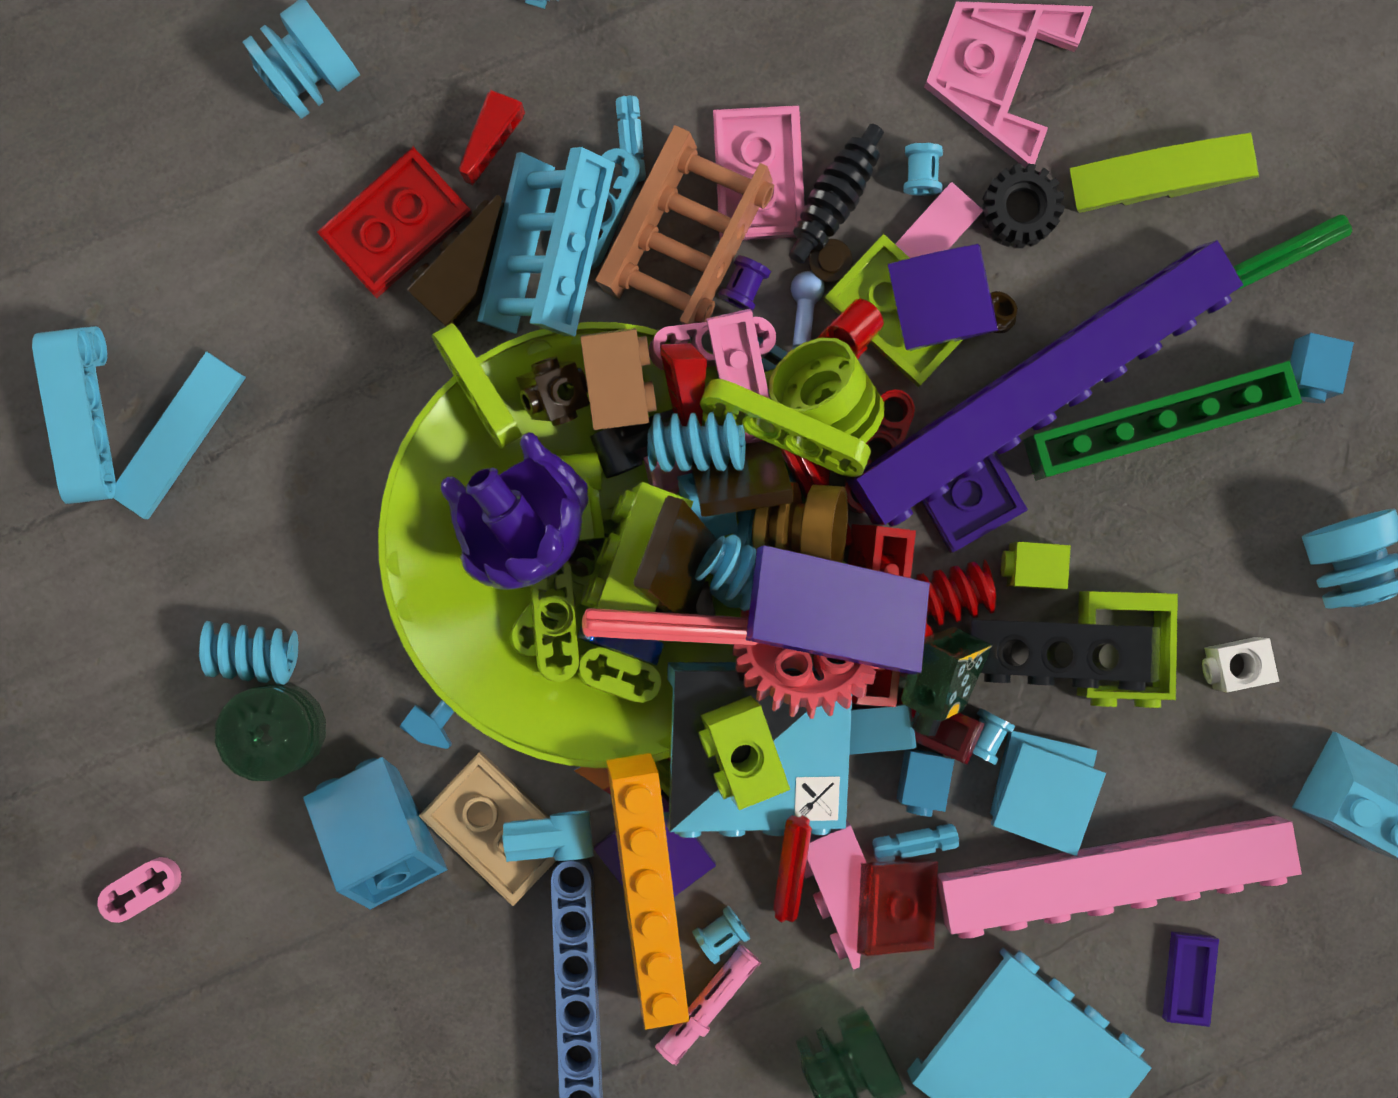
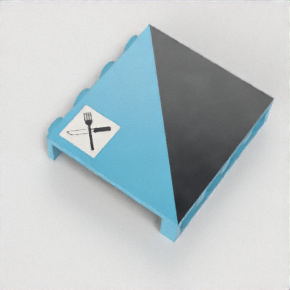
M668 662L667 680L673 687L669 812H663L664 822L669 832H675V834L685 838L699 837L701 831H719V834L723 836L739 837L745 835V831L762 830L767 835L783 836L786 820L792 815L796 817L804 815L809 818V825L812 828L811 834L814 835L830 834L831 829H846L852 700L848 709H845L836 701L832 716H828L823 707L820 706L816 707L814 719L809 718L806 707H799L796 715L790 717L789 704L783 703L779 709L773 711L772 696L769 695L760 701L756 700L758 685L745 688L744 675L747 672H737L736 662ZM831 662L834 664H844L842 662ZM812 666V671L814 673L815 678L817 680H822L814 666ZM794 668L783 670V672L790 676L803 674ZM752 696L762 707L791 790L738 810L730 797L723 800L713 774L719 772L720 768L716 757L708 758L702 746L698 732L705 730L700 715ZM742 745L737 747L732 753L731 762L740 763L746 760L750 755L751 746Z

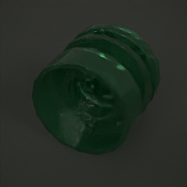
M269 684L236 694L222 708L215 724V745L221 760L234 774L251 781H272L307 766L319 754L326 738V718L320 703L307 690L293 684ZM268 724L270 726L268 734L273 739L264 742L261 739L264 732L259 727Z
M864 1006L838 1018V1026L843 1040L834 1043L822 1027L816 1029V1034L823 1050L816 1052L806 1035L796 1040L801 1057V1068L815 1098H861L860 1094L868 1091L872 1098H900L907 1094L895 1066Z

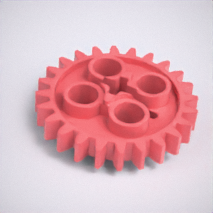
M742 610L740 617H749V610ZM761 643L757 645L733 644V655L739 657L736 659V671L747 672L744 675L745 688L758 685L756 700L758 701L765 699L769 695L772 696L773 711L779 709L783 703L789 704L790 717L796 715L799 707H806L809 718L814 719L816 707L820 706L823 707L828 716H832L836 701L845 709L850 708L851 694L862 699L866 690L865 684L872 685L874 683L876 675L874 669H879V667L845 661L846 663L834 664L827 660L829 657L815 654L813 655L812 665L810 653ZM812 666H814L822 680H817L815 678L814 673L812 671ZM794 668L803 674L790 676L783 672V670Z

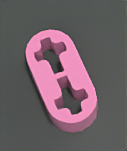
M164 857L153 859L141 865L101 891L97 905L100 914L106 920L116 923L132 918L169 896L179 887L181 882L180 868L173 860ZM154 871L156 873L164 871L167 874L168 878L162 882L163 886L158 884L147 890L143 884L155 875ZM133 890L136 897L125 904V908L122 906L116 909L112 901L117 898V894L123 895Z

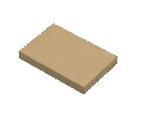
M481 751L419 815L428 826L512 906L556 862L554 857L506 862L503 847V824L511 821L550 817Z

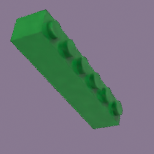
M1286 361L1034 434L1023 439L1034 479L1037 481L1301 404L1302 399L1291 363Z

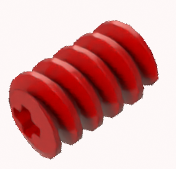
M985 559L982 570L975 561L967 563L965 574L958 565L950 567L948 578L941 569L933 571L929 586L927 617L932 615L939 626L944 624V613L946 611L950 612L956 622L961 621V609L963 607L967 608L973 618L978 617V606L981 603L984 604L989 614L995 613L996 591L990 567ZM924 573L916 575L915 580L930 583Z

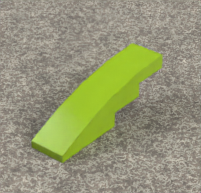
M1252 133L1162 147L1070 168L1076 208L1079 213L1120 203L1130 205L1167 195L1173 198L1259 177Z

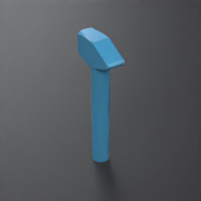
M443 700L440 701L431 714L415 705L401 723L400 728L420 743L448 749L452 746V742L444 731L443 726L454 711Z

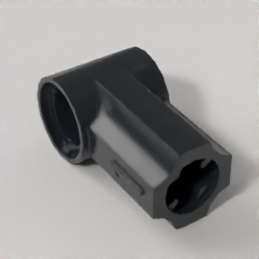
M672 409L659 413L664 426H669L672 414L674 413ZM654 415L648 417L649 423L607 428L590 436L606 479L643 465V458L648 456V431Z

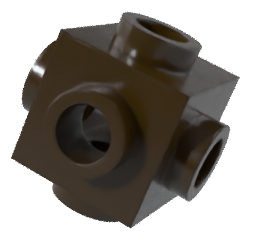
M557 356L546 358L532 364L533 371L516 377L520 387L522 404L530 415L531 420L551 421L553 426L561 425L578 417L576 410L590 405L586 394L588 392L586 376L582 369L577 367L575 362H559Z

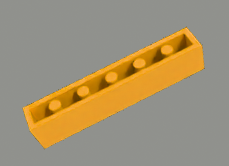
M651 753L606 760L638 1002L645 1030L689 1022L658 770Z

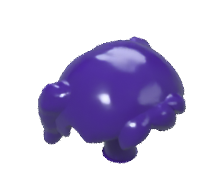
M533 433L524 434L520 441L524 461L515 464L503 473L498 474L496 468L482 469L471 477L467 487L452 476L446 477L441 482V492L450 505L451 520L457 540L461 546L462 554L460 558L465 571L481 584L501 590L531 586L557 572L569 560L577 547L582 532V514L588 504V486L584 479L556 454L551 453L545 448Z

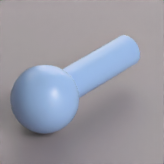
M811 271L797 274L791 283V294L797 302L793 349L804 342L811 341L814 305L821 300L825 291L824 282Z

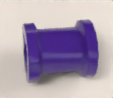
M738 255L734 260L736 268L726 289H720L718 296L734 307L741 310L751 309L753 312L755 308L753 300L763 279L769 278L771 271L753 259Z

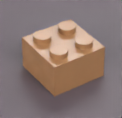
M636 328L582 335L581 344L593 430L649 423L648 412L657 410L652 381L644 382L642 366L650 365L647 337H637Z

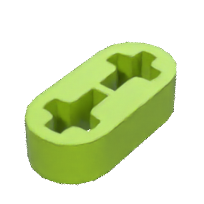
M601 647L588 649L579 657L578 677L591 688L639 703L651 701L660 691V673L649 663ZM599 655L603 656V664L606 667L615 669V676L599 675L597 680H593L591 678L592 670L586 668L587 661H594ZM641 670L646 672L645 680L651 682L649 690H641L636 695L633 693L634 685L621 679L623 673L639 675Z

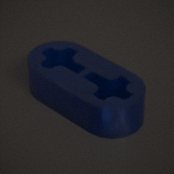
M582 625L577 638L585 642L610 649L654 666L658 665L664 644L657 640L588 637L583 634Z

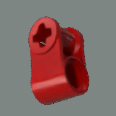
M855 299L827 326L818 338H837L847 343L857 359H859L868 349L867 345L882 329L884 324L883 317L880 311L869 301Z

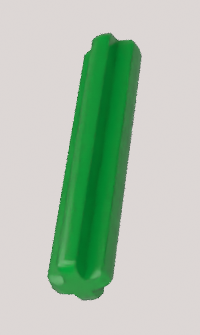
M1340 214L1233 266L1243 283V286L1238 289H1242L1350 236L1352 226L1348 218Z

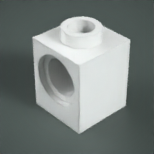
M1253 637L1204 648L1206 658L1202 660L1203 673L1208 684H1212L1213 690L1232 692L1279 682L1270 638ZM1239 654L1243 658L1244 669L1240 675L1235 677L1230 671V661L1233 656Z

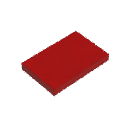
M413 146L320 228L317 233L366 288L378 298L472 214V211Z

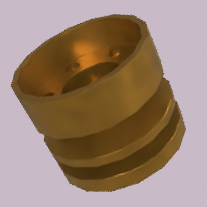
M791 482L793 503L755 510L752 542L756 552L758 547L765 545L840 563L843 562L848 522V503L845 487L812 484L804 504L802 503L799 484Z

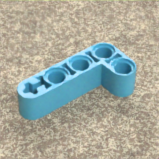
M95 326L36 333L32 340L33 357L61 499L65 504L112 499L116 492V481L96 373V366H103L107 361V345L103 332L99 327Z

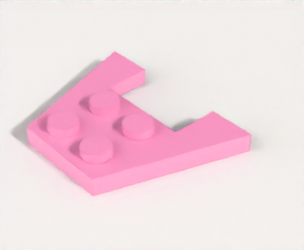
M956 1L924 88L1018 163H1021L1023 167L1026 168L1029 163L1035 164L1048 127L1008 113L1009 107L1035 38L1075 52L1093 6Z

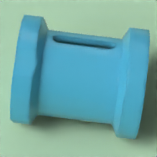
M914 143L905 146V155L908 157V182L904 183L903 192L916 196H930L941 193L943 184L938 181L939 158L943 156L942 146L934 143Z
M980 708L977 713L980 717L979 722L985 725L973 750V754L996 765L998 761L996 753L1007 732H1013L1015 726Z
M730 906L725 907L723 915L705 928L700 929L697 927L692 931L699 946L714 964L720 961L722 953L741 940L747 942L751 939L746 928Z

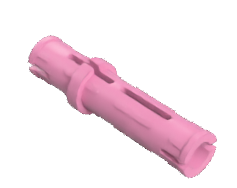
M740 944L737 947L738 949L688 1007L689 1022L674 1024L663 1039L655 1045L656 1050L671 1064L677 1066L679 1060L698 1037H705L710 1031L708 1025L735 995L756 967L760 966L761 961L743 945Z

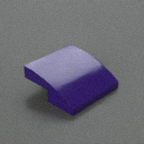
M979 244L934 252L888 264L906 350L912 351L951 340L960 341L998 331Z

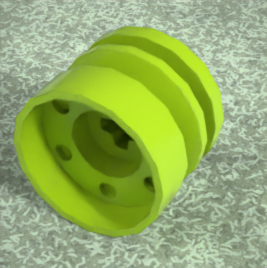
M821 337L804 342L794 348L776 365L769 379V395L773 401L850 434L865 443L877 432L884 417V401L850 346L837 338Z

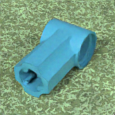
M570 811L552 814L550 818L505 822L503 824V847L506 862L554 857L555 861H568L594 856L590 812Z

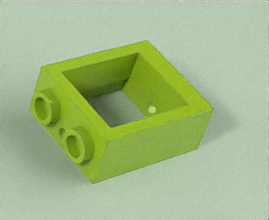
M1079 591L1078 624H1096V609L1154 611V627H1160L1159 681L1153 682V686H1145L1144 691L1117 689V685H1099V688L1077 687V695L1090 698L1091 706L1117 707V699H1134V707L1161 708V700H1176L1178 594Z

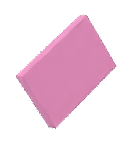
M799 106L713 110L716 164L752 179L759 163L768 166L773 180L772 184H774L773 195L768 205L764 209L759 207L743 240L797 238L793 230L797 221L801 220L800 214L805 206ZM717 184L718 212L732 218L743 195ZM719 232V239L721 240L723 233Z

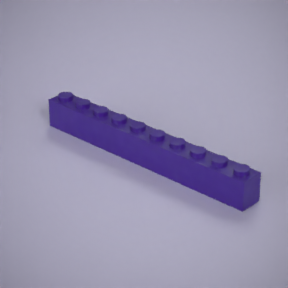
M1218 240L1196 246L866 465L862 475L848 477L845 480L873 524L886 525L888 523L890 527L896 526L908 519L913 514L911 507L923 499L929 503L949 491L950 488L947 483L957 476L961 475L964 479L980 471L986 465L983 459L993 452L997 451L998 454H1003L1017 446L1022 441L1019 435L1032 427L1036 431L1053 422L1057 418L1055 411L1065 404L1072 407L1086 400L1093 394L1090 388L1101 380L1104 383H1108L1127 372L1126 363L1135 357L1142 360L1151 356L1163 347L1160 342L1171 333L1176 337L1187 332L1197 325L1195 317L1204 311H1207L1208 314L1213 313L1232 301L1230 294L1243 286V283Z

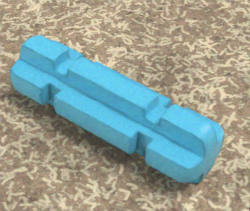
M636 96L618 97L616 99L617 119H620L617 122L620 149L631 153L639 161L641 174L638 182L645 180L646 171L645 162L641 159L644 157L641 120L637 119L640 117L639 99ZM623 161L621 162L622 176L626 178L629 169L623 166Z
M953 824L936 826L934 831L930 828L899 833L896 834V838L892 839L889 835L878 837L873 840L872 845L876 860L883 863L895 860V856H900L901 859L935 853L936 848H940L942 851L956 849L959 846V837L956 827Z

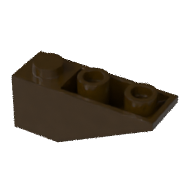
M498 194L491 202L488 200L481 202L470 216L472 222L461 233L458 231L452 233L441 245L440 251L442 253L431 265L425 263L420 266L410 279L412 285L407 291L445 327L451 323L458 327L482 301L505 204Z

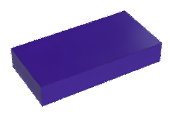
M1171 931L1162 1016L1166 1022L1210 1027L1219 939L1215 936Z

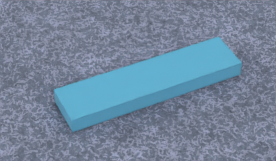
M206 351L117 480L116 492L113 498L143 519H149L246 377Z

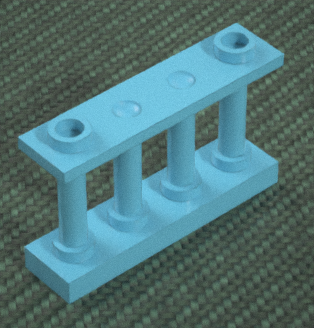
M583 147L570 148L566 169L555 170V167L525 153H516L478 315V322L516 334L520 316H531L530 324L563 336L575 337L613 176L614 162ZM561 188L556 212L545 213L550 189ZM540 231H551L546 255L535 256ZM530 273H541L536 298H525Z

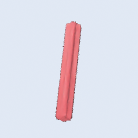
M597 608L586 609L582 617V631L588 637L738 645L758 644L757 642L746 640L748 617Z

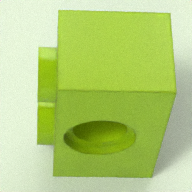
M752 696L700 715L705 730L698 732L707 757H716L720 771L713 775L723 800L730 797L738 810H742L791 790L762 707ZM742 745L751 746L750 755L746 760L740 763L731 762L732 753L737 747Z

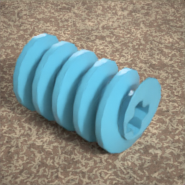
M709 412L705 426H700L696 413L690 414L687 426H682L678 413L672 414L669 426L663 425L659 413L654 414L648 431L647 447L651 472L655 470L657 463H659L661 470L669 472L673 469L675 462L681 471H688L691 469L693 461H695L698 470L706 471L712 460L718 471H724L730 459L734 469L737 471H742L744 468L746 448L744 425H736L732 412H727L723 425H718L714 412Z
M735 534L729 535L726 538L723 535L705 553L696 571L695 579L701 581L709 573L713 574L710 589L716 591L724 583L728 584L725 599L731 601L739 593L743 594L739 608L746 611L750 608L756 549L749 544L741 547V539Z
M206 621L203 625L199 641V660L205 676L216 677L221 673L223 678L233 679L238 674L239 678L244 681H250L255 676L258 682L267 683L273 677L276 684L284 685L289 681L296 666L298 635L295 630H293L289 641L284 642L282 629L279 628L275 629L271 640H267L265 628L260 626L257 628L254 638H249L248 626L246 625L239 627L236 636H232L229 623H223L218 635L214 634L213 622Z

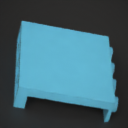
M1002 948L999 953L1004 959L924 1062L917 1057L907 1070L912 1084L930 1098H1129L1152 1067L1140 1056L1145 1049L1124 1032H1122L1119 1038L1106 1029L1110 1022L1090 1005L1084 1011L1071 1001L1075 994L1053 977L1050 983L1046 982L1036 974L1040 966L1019 950L1014 956L1005 948Z

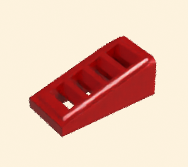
M492 90L487 93L459 166V172L466 183L474 185L522 121L525 115L522 102Z
M691 343L660 345V354L673 412L678 413L682 426H687L690 414L696 413L699 424L702 426L703 410L700 406V401L705 391L707 359Z

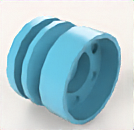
M298 0L280 13L281 20L289 33L281 39L266 25L260 28L273 45L265 52L252 36H249L242 42L248 50L253 68L280 103L294 111L301 119L310 113L298 97L305 90H307L318 106L324 103L322 95L315 84L321 78L338 92L360 76L352 61L306 0Z
M1395 508L1344 520L1302 536L1311 565L1332 563L1334 567L1333 571L1322 575L1316 580L1318 587L1340 585V588L1322 596L1325 608L1362 607L1390 599L1398 594V572H1394V569L1398 568V553L1388 554L1386 547L1398 542V515Z

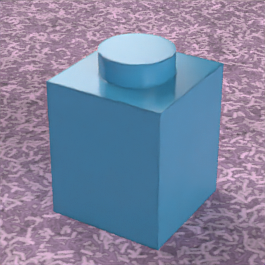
M1309 333L1295 339L1290 363L1302 401L1325 403L1326 399L1343 394L1354 342Z
M905 750L896 799L901 804L907 805L906 812L932 817L933 810L946 811L955 759L944 754L923 750Z

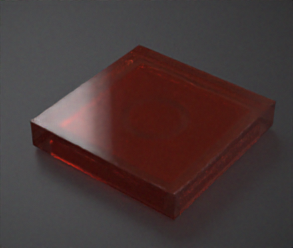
M919 859L861 863L857 953L872 956L934 949L938 861Z

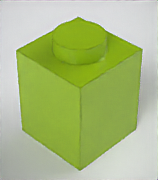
M1030 542L1009 543V551L1004 550L1002 553L1001 575L1002 577H1007V586L1056 590L1068 589L1071 545Z

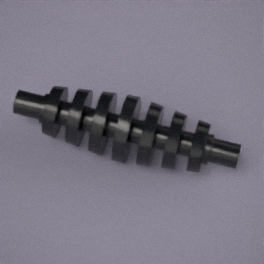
M869 124L861 138H850L844 147L845 149L836 155L834 162H831L824 170V175H820L815 182L814 190L810 192L807 199L808 205L804 206L800 214L801 220L797 221L793 230L797 241L791 249L789 256L797 263L803 264L812 249H823L829 242L828 237L834 236L839 229V224H843L850 216V212L854 211L860 201L859 197L863 195L866 182L869 181L873 173V167L876 166L880 157L876 146L882 138L884 131L878 125Z

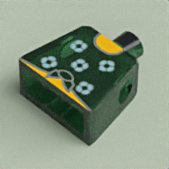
M951 627L925 637L921 673L908 674L901 697L904 705L916 710L911 724L915 731L926 736H935L941 721L963 711L992 647L991 644L956 627Z

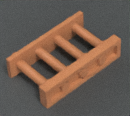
M674 125L595 281L605 293L620 299L625 289L629 290L633 287L684 311L680 318V322L684 325L707 322L706 318L711 317L715 307L713 298L759 207L764 209L768 205L773 195L774 184H772L773 180L768 166L759 163L752 179L698 156L697 146L691 133ZM693 172L742 194L743 196L732 218L678 194L677 186L683 174ZM672 210L723 233L712 257L659 233L657 225L663 213H668ZM654 249L703 272L693 295L691 296L640 272L637 264L643 252Z

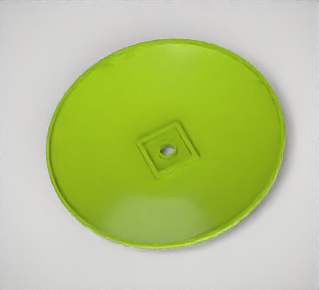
M618 322L578 323L575 337L563 336L546 329H541L504 342L477 357L478 362L506 405L521 433L519 439L502 449L495 443L453 376L433 395L419 413L399 447L383 494L378 528L379 567L383 592L391 620L404 649L416 669L437 696L473 727L511 749L541 760L567 766L607 768L606 760L646 753L652 754L654 762L670 758L673 687L667 680L668 662H736V659L739 657L733 655V644L588 637L582 631V617L587 606L579 604L575 609L579 657L588 649L601 647L649 663L660 673V691L651 701L639 703L631 702L587 686L580 680L577 671L566 681L554 682L547 680L538 671L536 656L524 657L518 654L512 648L509 641V633L512 626L531 601L530 586L501 590L481 584L467 574L460 558L462 550L451 520L450 505L441 492V482L446 477L452 476L467 487L471 477L482 469L496 468L498 474H501L515 464L524 461L520 441L526 433L536 435L541 444L557 456L596 452L590 436L604 429L593 430L590 405L576 410L578 417L561 425L553 426L551 421L531 420L530 415L522 404L520 387L516 377L533 371L532 364L557 356L559 362H575L577 367L581 368L586 376L581 344L582 335L636 328L637 337H647L649 349L652 339L659 331L645 326ZM666 340L664 344H671L670 340ZM650 359V365L642 366L644 382L652 381L657 411L648 412V417L672 409L664 370L657 368ZM716 366L706 367L705 381L707 383L713 379H719ZM784 460L788 475H790L791 471ZM644 461L642 462L643 465L606 479L600 464L602 489L599 492L601 510L614 509L619 495H624L626 490L630 491L641 482L649 484ZM801 491L802 503L805 504L806 499ZM736 512V519H737V525H738L739 520H738L737 512ZM611 519L603 523L604 535L607 537L614 532L612 528L615 523ZM587 557L577 559L576 561H580L587 566L589 572L587 576H589L593 570V561ZM711 573L707 575L705 582L708 581L709 587L713 578ZM551 588L546 592L544 598L553 595L565 597V592L561 589L555 591V588ZM711 594L716 616H741L742 610L740 608L726 607ZM557 603L546 605V608L553 613L564 611V608ZM541 616L543 624L547 623L551 629L555 626L556 623ZM522 627L519 632L524 637L521 645L527 648L535 644L533 627L528 630ZM568 633L556 636L553 641V656L545 660L546 667H554L555 674L557 675L562 674L563 666L570 664L569 656L561 655L559 644L560 641L569 643ZM601 655L594 661L588 660L586 668L592 670L591 678L593 680H597L599 675L614 677L616 673L615 669L606 667L603 664L604 657ZM641 670L639 675L623 673L621 680L633 684V693L636 695L641 690H649L651 682L645 680L646 672Z

